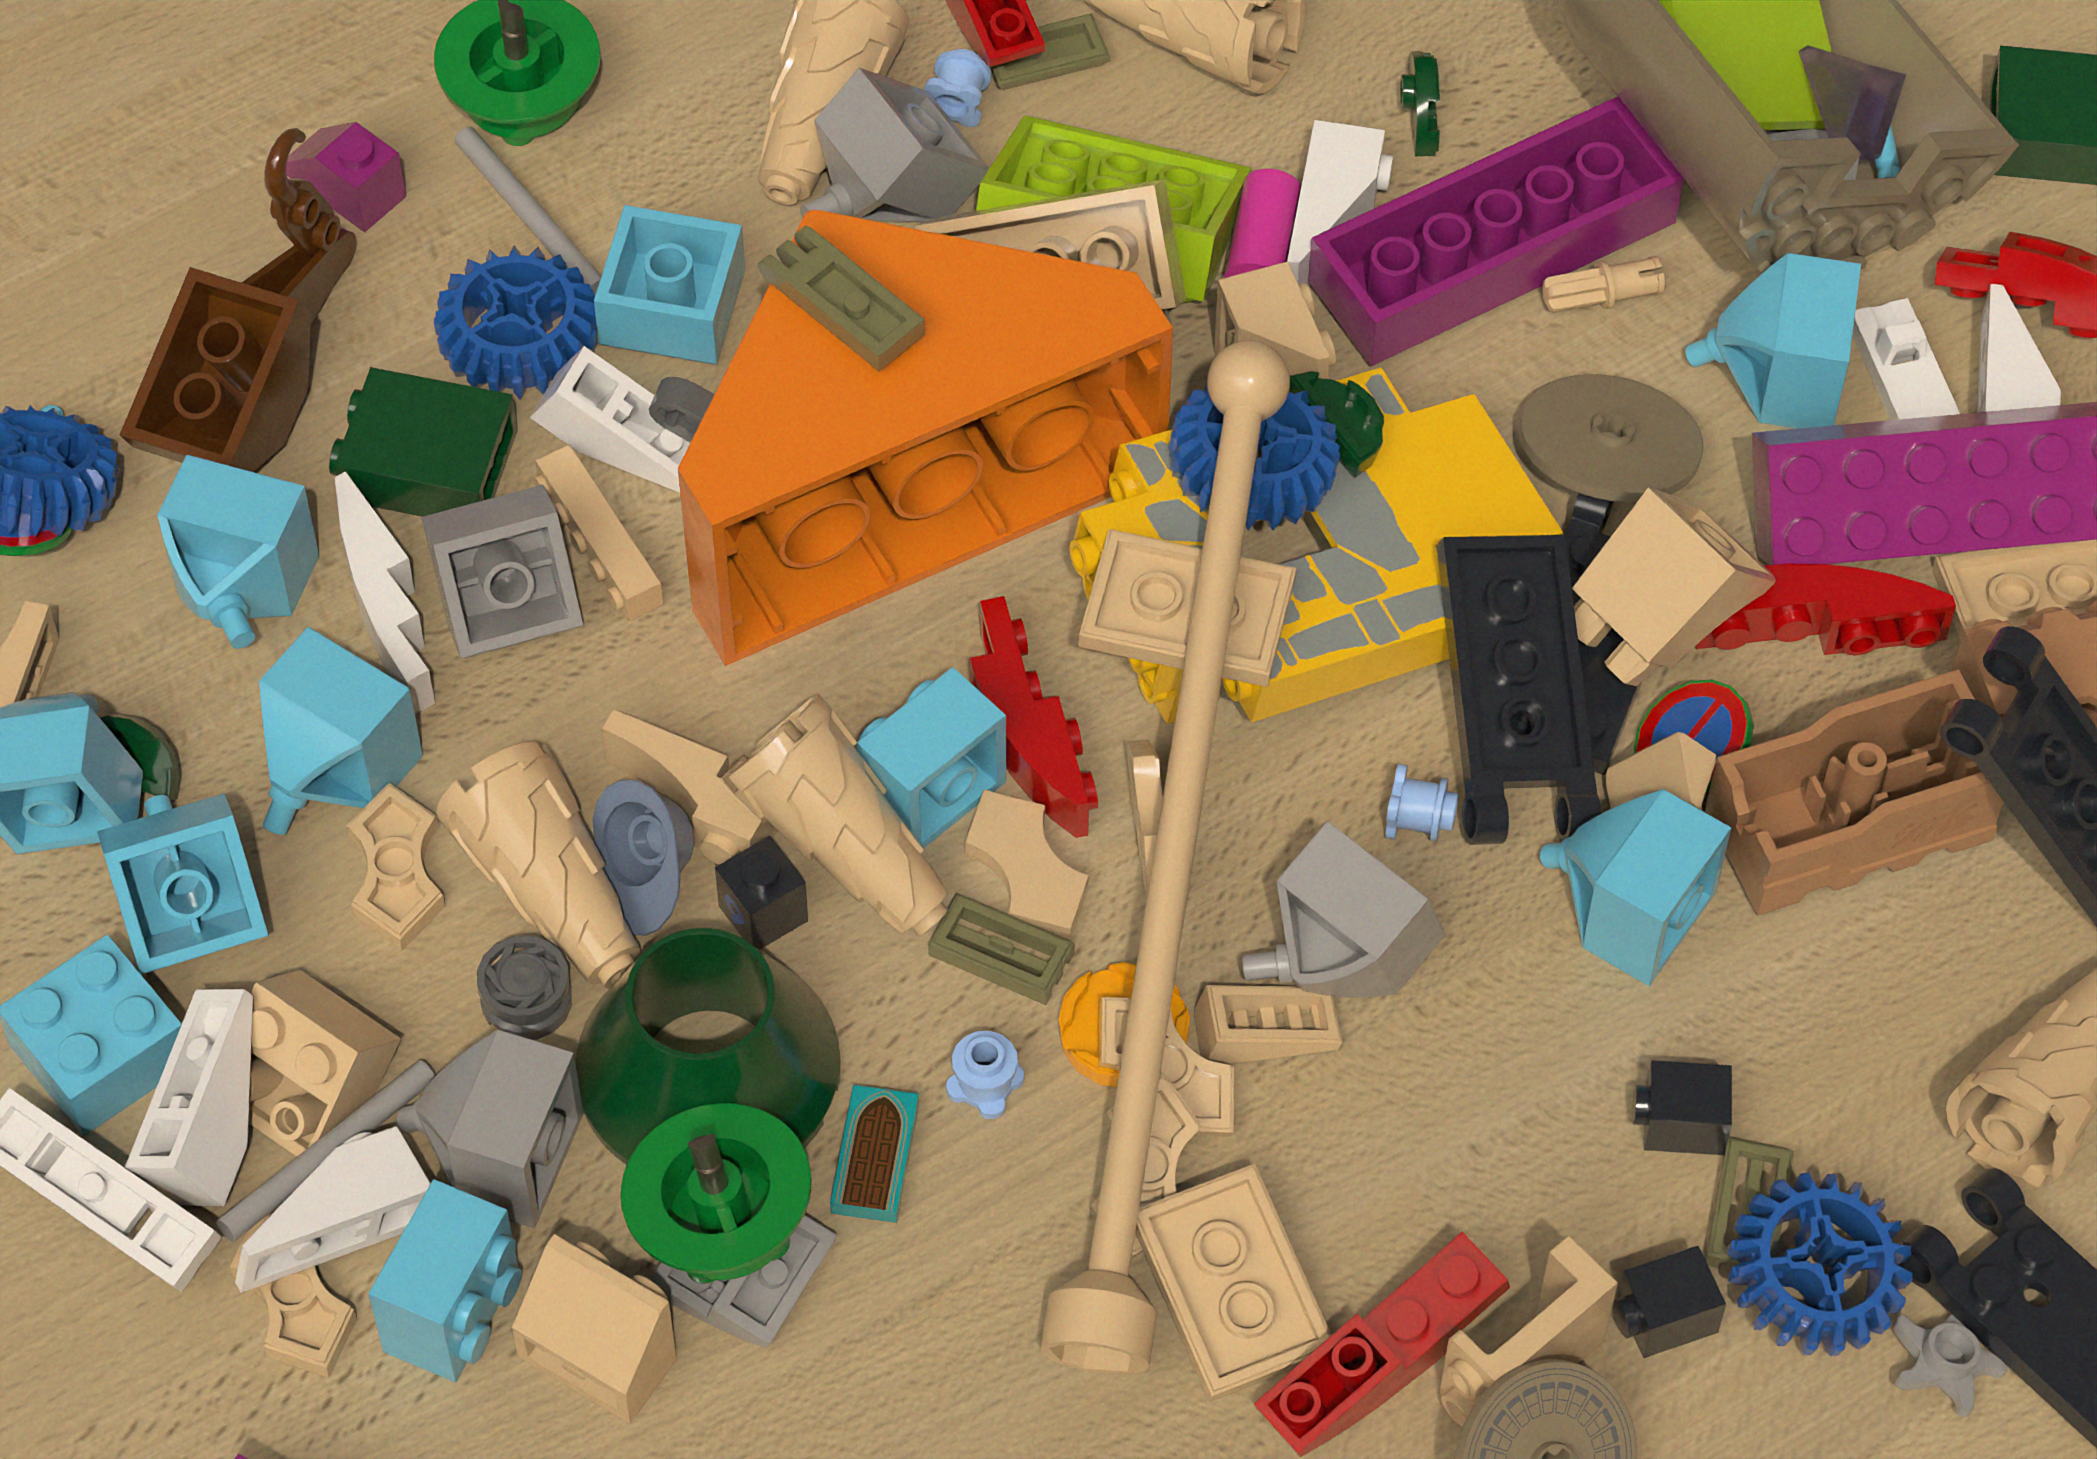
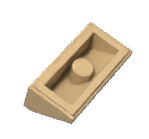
M1676 732L1607 769L1606 786L1610 809L1662 789L1699 809L1716 762V754L1681 732Z

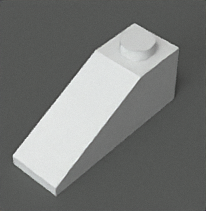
M1314 120L1287 259L1298 284L1303 282L1307 286L1310 284L1308 282L1312 237L1374 209L1377 190H1389L1394 156L1383 154L1385 130Z
M1990 284L1981 317L1977 412L2060 405L2061 389L2004 286Z
M585 346L582 347L557 372L530 418L566 444H570L579 453L680 493L678 466L690 442L663 428L650 416L648 409L654 398L651 392Z
M245 989L195 990L125 1165L127 1170L177 1205L224 1206L247 1148L253 995Z
M397 1126L375 1134L371 1132L359 1133L346 1140L341 1146L336 1147L242 1245L235 1283L241 1293L403 1233L429 1188L430 1182Z

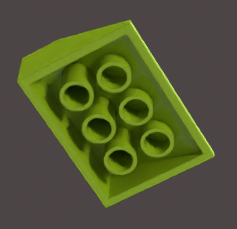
M1658 0L1763 130L1841 128L1847 122L1848 118L1819 0Z
M1024 115L981 180L976 211L1165 179L1186 300L1183 302L1193 300L1204 302L1219 271L1237 217L1244 179L1251 173L1252 167Z

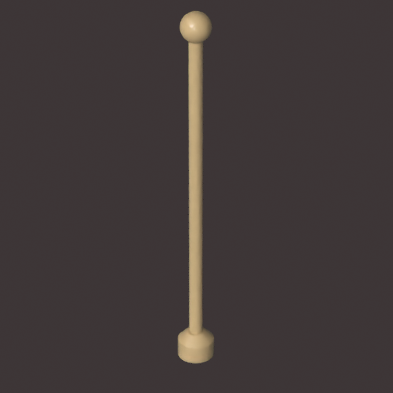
M1239 341L1224 348L1214 358L1207 376V387L1211 401L1218 411L1224 415L1089 1266L1088 1271L1080 1273L1053 1291L1048 1299L1040 1349L1041 1353L1054 1362L1085 1371L1125 1375L1144 1372L1150 1366L1158 1313L1136 1283L1128 1276L1262 421L1279 411L1285 403L1290 389V375L1284 359L1275 349L1258 341Z

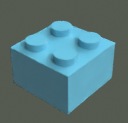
M624 205L594 298L599 344L717 365L745 272L742 225Z
M954 667L950 668L937 680L930 679L920 684L912 692L904 706L888 718L881 717L873 721L863 731L857 742V751L886 788L885 797L922 844L923 848L975 808L980 802L983 790L995 792L1006 783V715Z
M108 934L0 1005V1021L9 1046L83 1137L157 1087L182 1025Z
M435 1179L432 1180L368 1293L384 1353L455 1383L467 1362L475 1364L480 1359L490 1337L491 1329L488 1326L499 1305L507 1307L511 1303L522 1277V1270L518 1268L515 1253L516 1240L512 1237L507 1209Z

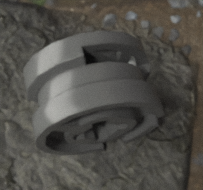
M531 935L512 936L496 943L483 955L477 969V988L482 1013L489 1025L493 1024L499 1030L537 1040L553 1033L566 1021L572 1007V989L569 980L568 964L561 951L552 943ZM530 947L522 951L514 952L515 948ZM502 954L501 958L492 966L491 964Z

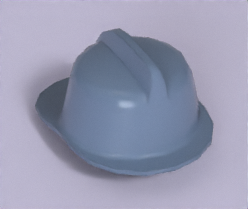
M623 779L608 786L597 800L592 819L594 841L606 864L603 870L619 898L623 917L632 934L646 936L661 929L673 914L679 897L680 873L692 856L694 833L688 815L678 804L671 801L667 796H660L654 788L639 780Z

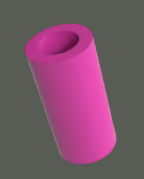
M1259 169L1246 176L1224 278L1287 262L1301 192V184L1295 177L1276 169Z

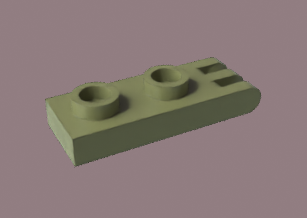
M804 226L795 233V240L800 248L792 241L786 240L776 249L782 263L772 255H767L758 263L759 271L766 280L879 372L925 335V319L809 226Z

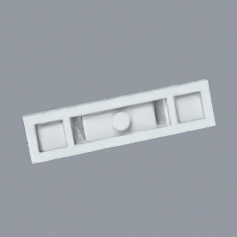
M1908 298L1888 302L1881 306L1855 310L1852 336L1890 420L1960 414L1929 346L1925 332Z
M9 1088L0 1099V1166L182 1293L201 1263L210 1255L222 1236ZM149 1207L152 1211L149 1219L135 1237L128 1235Z

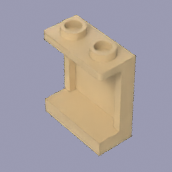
M1570 1236L1566 1237L1549 1252L1537 1308L1539 1314L1494 1353H1484L1461 1330L1449 1338L1440 1394L1445 1410L1461 1427H1463L1471 1409L1485 1390L1505 1373L1523 1364L1545 1359L1565 1360L1578 1364L1604 1342L1618 1282Z

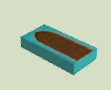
M853 1085L830 1201L831 1214L897 1223L919 1109V1094Z

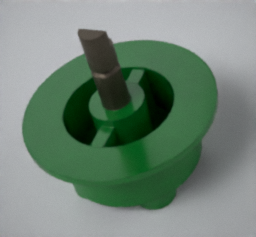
M565 0L474 1L461 9L448 21L438 37L434 50L436 77L446 96L456 106L467 112L479 127L491 134L502 137L507 144L512 146L527 145L535 137L545 135L563 125L580 108L582 97L593 84L600 65L599 40L592 24L580 10Z
M718 1103L698 1106L665 1120L639 1143L632 1153L623 1174L620 1193L621 1208L627 1227L635 1241L644 1251L659 1262L685 1271L688 1277L697 1283L705 1284L715 1280L736 1279L752 1274L771 1261L777 1260L786 1254L790 1247V1236L800 1224L809 1204L812 1187L811 1168L807 1154L798 1137L786 1124L775 1116L761 1109L741 1104Z

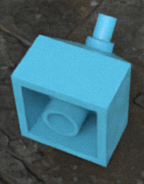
M1792 253L1785 254L1755 279L1719 316L1718 326L1710 329L1706 338L1687 345V360L1693 367H1699L1714 360L1719 363H1727L1759 423L1797 429L1834 425L1849 364L1861 264Z
M186 455L157 514L176 590L182 602L200 618L211 620L215 627L223 628L232 647L241 649L250 645L255 639V634L246 618L292 616L319 558L305 486Z
M309 627L302 632L259 680L264 738L271 783L268 794L272 798L262 825L272 833L285 835L296 809L304 808L307 800L364 808L389 782L396 787L423 757L410 688Z
M74 692L29 698L0 708V836L16 854L100 843L97 831L138 819L143 770L97 716L99 705L97 700L91 695L83 694L78 696Z
M1662 789L1618 805L1578 827L1575 833L1565 838L1562 843L1545 844L1540 852V860L1544 867L1548 869H1562L1569 875L1582 948L1650 986L1716 894L1731 827Z
M225 793L176 808H172L168 796L157 795L149 798L144 803L147 813L146 817L97 831L140 974L269 936L235 820Z

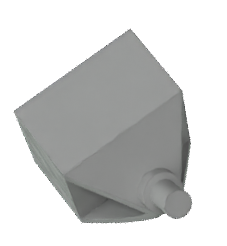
M858 68L814 120L832 185L825 188L823 196L801 205V214L804 217L805 213L810 210H822L877 222L922 223L928 219L953 215L980 184L989 167L928 91Z
M544 485L421 517L448 629L460 658L583 626L558 514Z
M1327 821L1277 880L1286 943L1276 944V951L1243 955V970L1246 981L1279 977L1281 983L1294 982L1303 991L1327 996L1356 998L1396 995L1446 934L1427 897Z
M496 1030L474 1044L442 1069L428 1083L422 1096L416 1100L414 1105L405 1106L399 1110L397 1123L404 1132L420 1131L427 1135L451 1187L507 1209L509 1221L535 1229L584 1115L574 1052Z

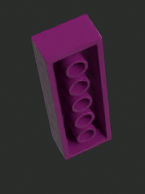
M1617 96L1312 237L1308 282L1370 366H1373L1541 287L1543 280L1547 277L1573 272L1675 224L1684 178Z
M2097 402L1752 433L1757 555L1768 565L1787 563L1834 564L2097 540Z

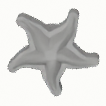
M1900 1315L1893 1325V1330L1900 1341L1916 1358L1912 1369L1900 1373L1895 1382L1896 1386L1902 1390L1925 1389L1938 1386L1955 1402L1956 1412L1961 1417H1967L1974 1407L1975 1389L1973 1378L1986 1374L2001 1378L2008 1369V1366L1996 1355L1981 1349L1976 1336L1953 1315H1950L1944 1323L1935 1326L1932 1330L1916 1326L1905 1315Z

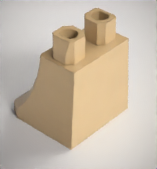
M1648 487L1572 588L1581 597L1574 606L1578 639L1587 646L1597 647L1613 628L1624 640L1607 658L1605 664L1622 682L1638 686L1659 665L1672 668L1721 623L1766 593L1776 582V579L1765 566L1701 507L1690 500Z

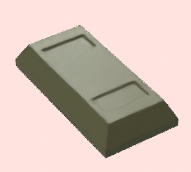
M1092 13L1038 26L1045 42L1044 52L991 66L990 68L998 87L1006 90L1101 66L1110 60V55Z

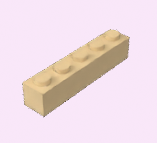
M570 444L535 460L537 476L533 478L535 486L544 485L557 511L560 526L567 525L571 531L569 535L575 550L579 554H586L589 559L588 566L594 579L597 582L603 581L608 588L606 593L613 608L616 611L621 609L627 619L631 621L664 605L661 582Z

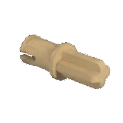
M1657 256L1610 266L1605 261H1599L1595 263L1594 269L1547 277L1543 280L1542 295L1544 303L1551 312L1600 304L1602 308L1607 309L1612 308L1617 300L1650 294H1663L1665 276L1664 273L1654 275V270L1662 268V264Z

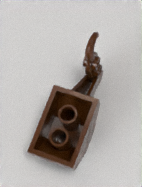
M298 128L285 130L276 139L267 157L264 170L265 187L272 198L270 206L271 216L277 220L279 229L294 246L243 282L192 267L189 268L119 434L133 448L183 463L186 455L253 472L286 444L308 390L310 325L336 282L351 264L356 249L355 234L340 228L339 217L334 215L333 208L314 185L300 178H287L286 166L292 146L296 142L302 143L306 139L305 133Z

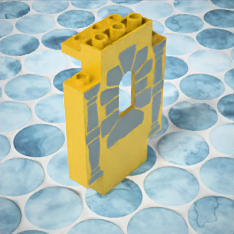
M1382 367L1336 380L1344 385H1347L1348 380H1351L1360 385L1375 399L1384 416L1382 428L1383 442L1372 466L1356 478L1339 459L1331 490H1328L1326 496H1323L1322 502L1316 507L1315 512H1311L1332 548L1279 564L1297 569L1295 584L1268 687L1222 677L1228 696L1235 702L1239 701L1251 723L1448 660L1449 651L1436 545L1443 537L1563 535L1562 529L1475 394L1410 413ZM1173 429L1120 444L1113 473L1109 476V488L1114 502L1080 512L1074 540L1070 542L1069 551L1076 572L1083 577V588L1088 601L1109 529L1203 548L1209 510L1200 512L1199 496H1183L1182 479L1172 476V458L1169 456L1168 444ZM1128 658L1132 669L1138 674L1139 686L1146 701L1150 704L1155 703L1167 725L1174 723L1183 669Z

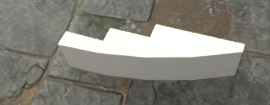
M343 472L335 477L339 522L346 560L360 613L387 674L410 688L414 713L416 715L434 705L435 699L429 669L416 653L425 648L419 613L407 598V596L415 592L409 558L348 474Z

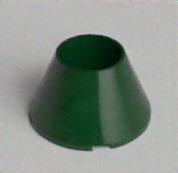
M694 928L678 931L661 938L647 948L596 1004L584 1025L576 1053V1070L585 1117L602 1144L626 1165L639 1143L662 1122L688 1109L718 1103L747 1105L775 1116L794 1132L805 1148L824 1125L823 1118L832 1103L835 1091H838L841 1061L835 1026L821 999L811 987L795 973L743 938L727 931L711 928ZM701 1011L730 1013L747 1020L755 1026L748 1035L727 1048L707 1053H688L674 1050L654 1039L672 1021Z

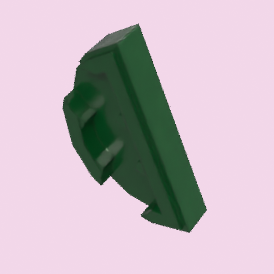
M1423 51L1410 52L1408 74H1401L1400 78L1401 110H1411L1415 157L1436 156V152L1439 151L1440 138L1436 114V102H1440L1437 59L1431 53H1424Z
M1314 371L1291 375L1289 392L1296 394L1307 390L1308 406H1325V422L1336 425L1335 433L1337 438L1335 443L1340 445L1338 451L1340 453V460L1351 474L1356 478L1370 468L1383 442L1382 428L1384 416L1375 399L1360 385L1351 380H1348L1347 385H1344L1332 379L1318 378L1319 372Z
M118 714L99 717L143 770L141 791L154 796L166 795L170 801L178 799L180 772L174 750L162 733L138 717Z

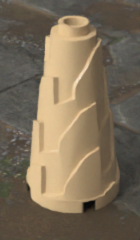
M793 0V8L780 49L781 66L770 97V119L762 148L761 167L758 174L759 182L764 186V193L773 201L784 205H793L797 203V200H805L811 196L823 170L827 168L814 120L856 70L862 68L886 76L909 32V29L907 30L910 22L909 18L895 0Z
M1084 0L1087 4L1100 9L1122 24L1141 32L1148 41L1187 57L1192 64L1255 93L1268 92L1279 83L1287 72L1290 65L1278 62L1277 59L1283 48L1294 52L1297 51L1303 31L1306 6L1305 0Z
M817 694L814 698L812 697L761 738L756 743L757 747L751 752L752 757L748 760L743 755L724 774L721 781L763 823L768 820L809 861L814 858L858 902L862 903L865 900L900 933L913 928L920 936L947 913L948 909L942 901L947 896L948 891L932 866L922 855L924 851L922 844L885 797L886 788L855 749L856 740L834 710Z
M537 740L521 742L491 754L469 768L477 779L472 788L465 792L456 779L442 795L436 810L439 820L489 881L499 886L526 922L537 927L543 936L557 947L562 955L576 967L589 984L597 985L602 983L605 988H611L639 957L640 947L623 917L619 898L603 870L606 864L578 813L579 807L556 759L544 743L543 748H541Z
M2097 966L2087 976L2063 992L2054 1002L2043 1006L2015 1035L2009 1036L1972 1072L1962 1079L1948 1098L1946 1106L1947 1121L1955 1139L1957 1140L1966 1130L1975 1141V1144L1967 1154L1984 1169L1997 1168L2004 1171L2018 1185L2041 1187L2047 1177L2051 1175L2053 1176L2052 1184L2056 1182L2072 1163L2075 1153L2082 1144L2085 1129L2097 1110Z

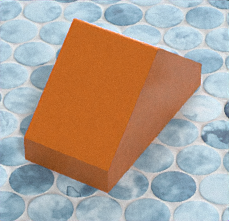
M822 210L806 212L796 233L804 226L814 229L925 319V335L879 372L770 283L678 466L692 611L723 664L727 666L1112 497L1109 488V476L1113 473L1120 444L1169 430L1173 326L1136 272ZM794 235L792 242L800 248V246L797 244Z

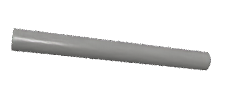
M473 127L462 129L455 137V143L551 255L554 257L561 254L566 262L567 269L579 268L580 273L584 276V283L590 284L591 289L596 295L601 279L599 272Z
M418 1060L218 1219L217 1226L222 1234L231 1242L236 1241L281 1205L336 1147L341 1146L346 1140L359 1133L372 1132L421 1093L435 1077L430 1067L425 1062Z

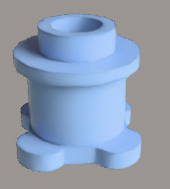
M956 49L943 52L937 57L934 65L937 78L928 79L924 90L930 93L950 120L959 122L963 126L975 127L979 124L982 113L977 109L982 99L981 91L989 86L992 77L991 70L982 58L973 51Z
M1398 763L1387 811L1385 838L1395 840L1397 830L1401 828L1431 834L1430 840L1437 842L1440 829L1453 830L1459 793L1447 791L1448 778H1441L1440 783L1407 778L1408 765Z
M976 1031L965 1036L955 1046L953 1051L952 1071L955 1075L948 1078L946 1093L948 1098L955 1103L966 1102L979 1109L980 1115L985 1119H996L1002 1116L1005 1112L1006 1099L1012 1090L1021 1088L1024 1082V1071L1018 1064L1017 1051L1012 1042L1002 1034L992 1031Z

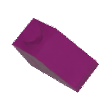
M357 122L320 128L288 156L286 175L290 179L300 178L311 182L335 212L364 233L406 198L399 152Z

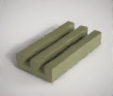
M957 893L929 942L928 949L929 956L1047 1005L1052 996L1054 984L1058 985L1063 976L1065 964H1069L1074 956L1075 943ZM961 918L1051 956L1049 962L1014 948V945L994 935L986 936L960 925L958 922Z
M1728 1138L1706 1255L1708 1266L1718 1268L1719 1263H1723L1733 1267L1741 1263L1727 1255L1728 1246L1724 1245L1739 1156L1750 1158L1741 1215H1751L1748 1204L1753 1197L1759 1194L1764 1162L1777 1164L1774 1182L1784 1179L1789 1184L1794 1156L1793 1150ZM1782 1224L1775 1227L1771 1238V1258L1777 1257Z

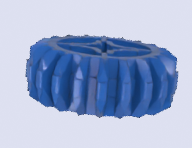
M513 245L509 256L498 257L489 249L485 263L480 264L467 259L466 267L464 268L465 275L450 273V280L447 284L448 290L439 292L437 301L438 311L435 312L434 327L436 335L439 336L437 341L440 354L443 355L444 360H449L450 369L454 372L455 377L466 376L467 382L472 387L480 388L488 383L489 390L502 392L505 388L513 389L514 394L519 400H521L525 388L536 387L544 395L548 388V382L554 379L557 372L582 347L585 346L594 352L597 343L594 291L591 289L590 284L584 283V276L580 273L578 267L567 269L566 262L561 254L545 261V255L539 246L529 256L521 255L515 245ZM480 316L481 323L471 328L475 320ZM560 316H563L562 320L557 325V327L551 333L547 334L546 332L553 328L552 322Z
M1207 386L1204 391L1194 389L1192 395L1187 399L1186 405H1182L1181 410L1177 412L1168 444L1169 456L1172 458V476L1182 479L1183 496H1199L1200 512L1209 510L1224 415L1218 411L1211 401ZM1307 390L1296 394L1289 392L1285 403L1279 411L1262 421L1246 520L1247 530L1256 523V520H1263L1272 530L1281 523L1282 517L1296 524L1305 511L1315 512L1316 507L1321 504L1323 496H1326L1327 491L1331 490L1336 476L1335 470L1340 459V453L1338 452L1340 445L1335 443L1337 438L1335 433L1336 425L1325 422V406H1308Z
M29 405L27 410H14L10 406H5L2 413H0V525L6 526L9 534L17 530H26L36 537L39 531L49 530L55 535L61 536L65 527L78 531L84 529L86 521H100L103 510L109 509L111 506L118 478L117 453L111 450V439L104 435H99L98 426L94 424H80L79 415L73 414L65 417L58 415L55 408L44 412L35 410L31 405Z
M1809 1172L1799 1174L1794 1181L1793 1188L1784 1179L1775 1181L1769 1188L1770 1197L1764 1194H1757L1748 1204L1751 1215L1742 1214L1734 1224V1230L1741 1238L1731 1241L1727 1247V1255L1741 1262L1733 1266L1728 1272V1282L1748 1286L1737 1298V1307L1749 1308L1756 1305L1761 1311L1753 1322L1754 1330H1762L1770 1322L1780 1328L1776 1334L1775 1341L1777 1346H1786L1794 1335L1799 1336L1803 1356L1812 1355L1817 1350L1820 1341H1822L1830 1356H1837L1845 1349L1846 1340L1855 1349H1861L1870 1342V1331L1882 1335L1892 1324L1888 1313L1897 1314L1904 1307L1906 1298L1898 1290L1905 1289L1912 1282L1913 1274L1899 1266V1264L1905 1262L1910 1257L1912 1246L1892 1243L1891 1240L1901 1231L1902 1220H1890L1883 1223L1878 1216L1886 1206L1885 1198H1877L1868 1206L1859 1200L1863 1194L1862 1182H1854L1844 1193L1839 1191V1181L1836 1173L1827 1174L1818 1188ZM1797 1219L1799 1231L1794 1236L1795 1248L1787 1249L1781 1257L1771 1258L1770 1244L1775 1227L1786 1221ZM1832 1223L1847 1232L1855 1241H1849L1840 1237L1834 1230ZM1814 1254L1817 1263L1810 1264L1807 1259ZM1829 1264V1267L1833 1268L1825 1274L1822 1265ZM1868 1270V1287L1863 1302L1853 1308L1842 1310L1840 1297L1845 1293L1844 1279L1852 1278L1858 1271ZM1784 1287L1798 1290L1805 1297L1808 1306L1792 1297Z

